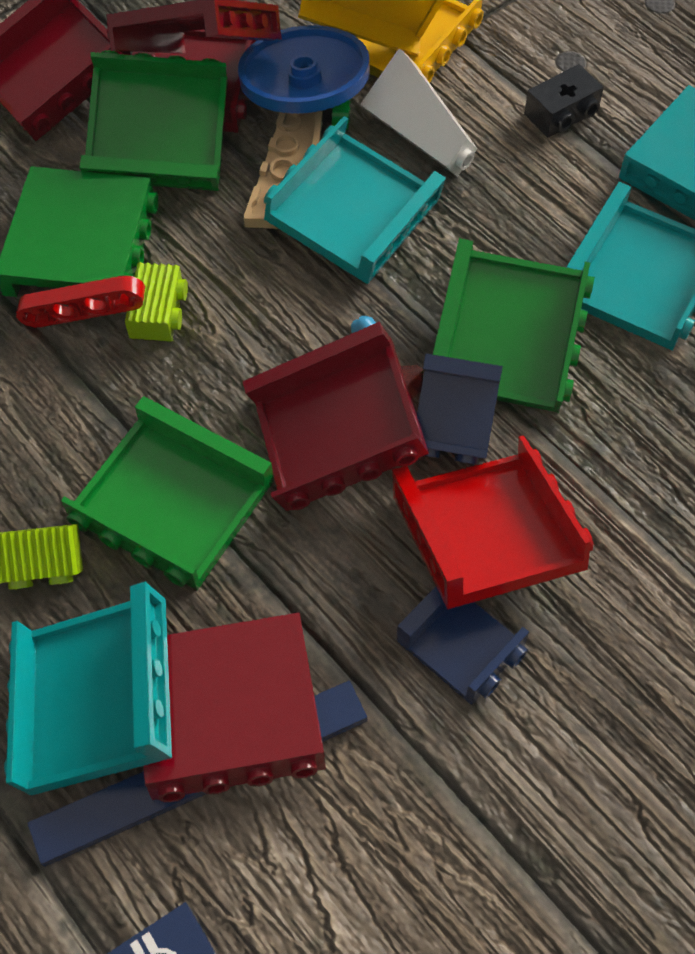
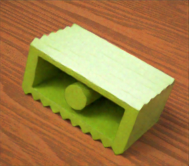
M139 262L135 277L140 279L146 288L143 305L139 309L127 311L125 324L129 338L172 342L174 330H180L182 325V309L179 306L180 301H186L187 279H182L180 267L176 264L173 266L167 264L165 266L162 263L159 265L153 263L151 265L148 262L145 264Z
M78 524L0 532V583H8V589H21L32 587L33 579L48 578L49 585L73 582V575L83 571Z

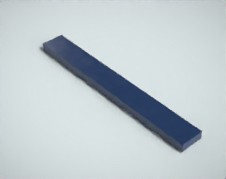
M350 680L314 696L322 742L366 723L368 720ZM143 771L34 819L27 824L40 863L43 867H46L204 796L206 793L202 791L186 794L183 799L175 802H161L159 799L152 800L145 785Z

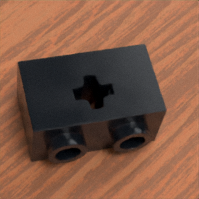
M578 64L529 89L524 115L549 138L560 131H566L571 125L595 115L600 108L604 87Z

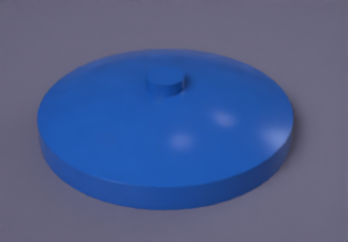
M318 25L282 29L281 40H257L246 49L238 63L240 86L246 97L258 106L281 113H311L338 106L359 93L367 83L370 75L369 53L360 39L344 30Z

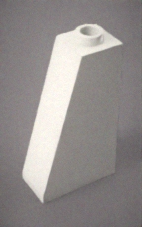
M398 49L360 105L458 177L460 172L467 169L472 163L477 147L417 65L404 51Z

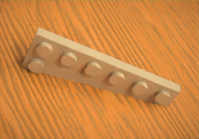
M323 110L300 114L279 113L274 136L269 141L266 159L262 162L257 185L253 188L244 214L245 227L278 229L264 220L266 208L264 197L271 186H278L290 166L293 164L297 166L302 161L305 152L312 144L316 146L321 141Z

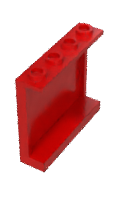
M524 435L519 436L517 455L414 481L407 466L392 469L393 498L447 609L588 570L589 554L593 551L592 536L586 527H581L576 519L572 503L569 500H564L559 492L555 476L547 473L539 451L532 449Z

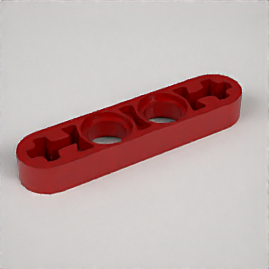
M126 275L30 293L20 298L16 317L24 325L36 328L139 309L143 305L146 287L140 279Z

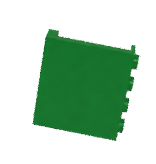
M104 50L101 53L91 52L90 57L93 64L86 151L85 155H81L80 170L84 172L150 178L152 186L219 191L228 80L226 63L212 58L197 61L187 60L181 56H170L168 58L153 57L146 53L123 55L111 50Z
M30 166L0 255V289L3 296L17 297L21 285L61 288L117 276L128 275L135 277L137 264L144 262V241L149 240L151 236L152 213L156 214L158 210V194L153 193L151 179Z
M459 238L433 355L503 366L497 395L498 401L559 413L562 401L570 402L574 380L567 379L569 367H577L581 345H576L574 342L576 332L583 333L588 311L581 310L583 298L590 299L595 277L588 276L590 262L585 261L583 270L571 269L474 251L472 240Z
M143 396L135 406L138 420L76 500L72 501L64 496L61 502L68 515L66 517L67 521L70 524H78L80 531L86 532L89 529L98 534L99 539L108 547L114 550H118L121 547L130 552L131 557L140 565L146 568H151L153 565L162 570L165 577L175 585L184 587L186 584L198 590L273 484L272 463Z

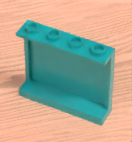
M688 85L626 152L619 178L695 220V88Z
M344 116L335 126L330 125L326 129L321 141L316 146L312 144L307 149L302 161L297 166L295 164L290 166L284 179L278 186L273 185L269 188L264 197V203L266 204L264 220L368 284L438 202L446 177L434 171L424 182L345 134L348 118Z
M618 182L566 268L583 270L585 261L590 262L588 276L595 277L591 297L590 299L583 298L581 310H586L592 316L673 351L679 338L687 340L695 324V320L691 319L692 314L695 313V229L629 202L628 197L632 186Z
M146 582L130 586V601L33 631L18 621L12 622L11 641L9 642V653L11 656L10 678L7 683L9 693V711L6 720V731L8 734L7 759L4 763L7 784L32 796L172 758L166 599Z

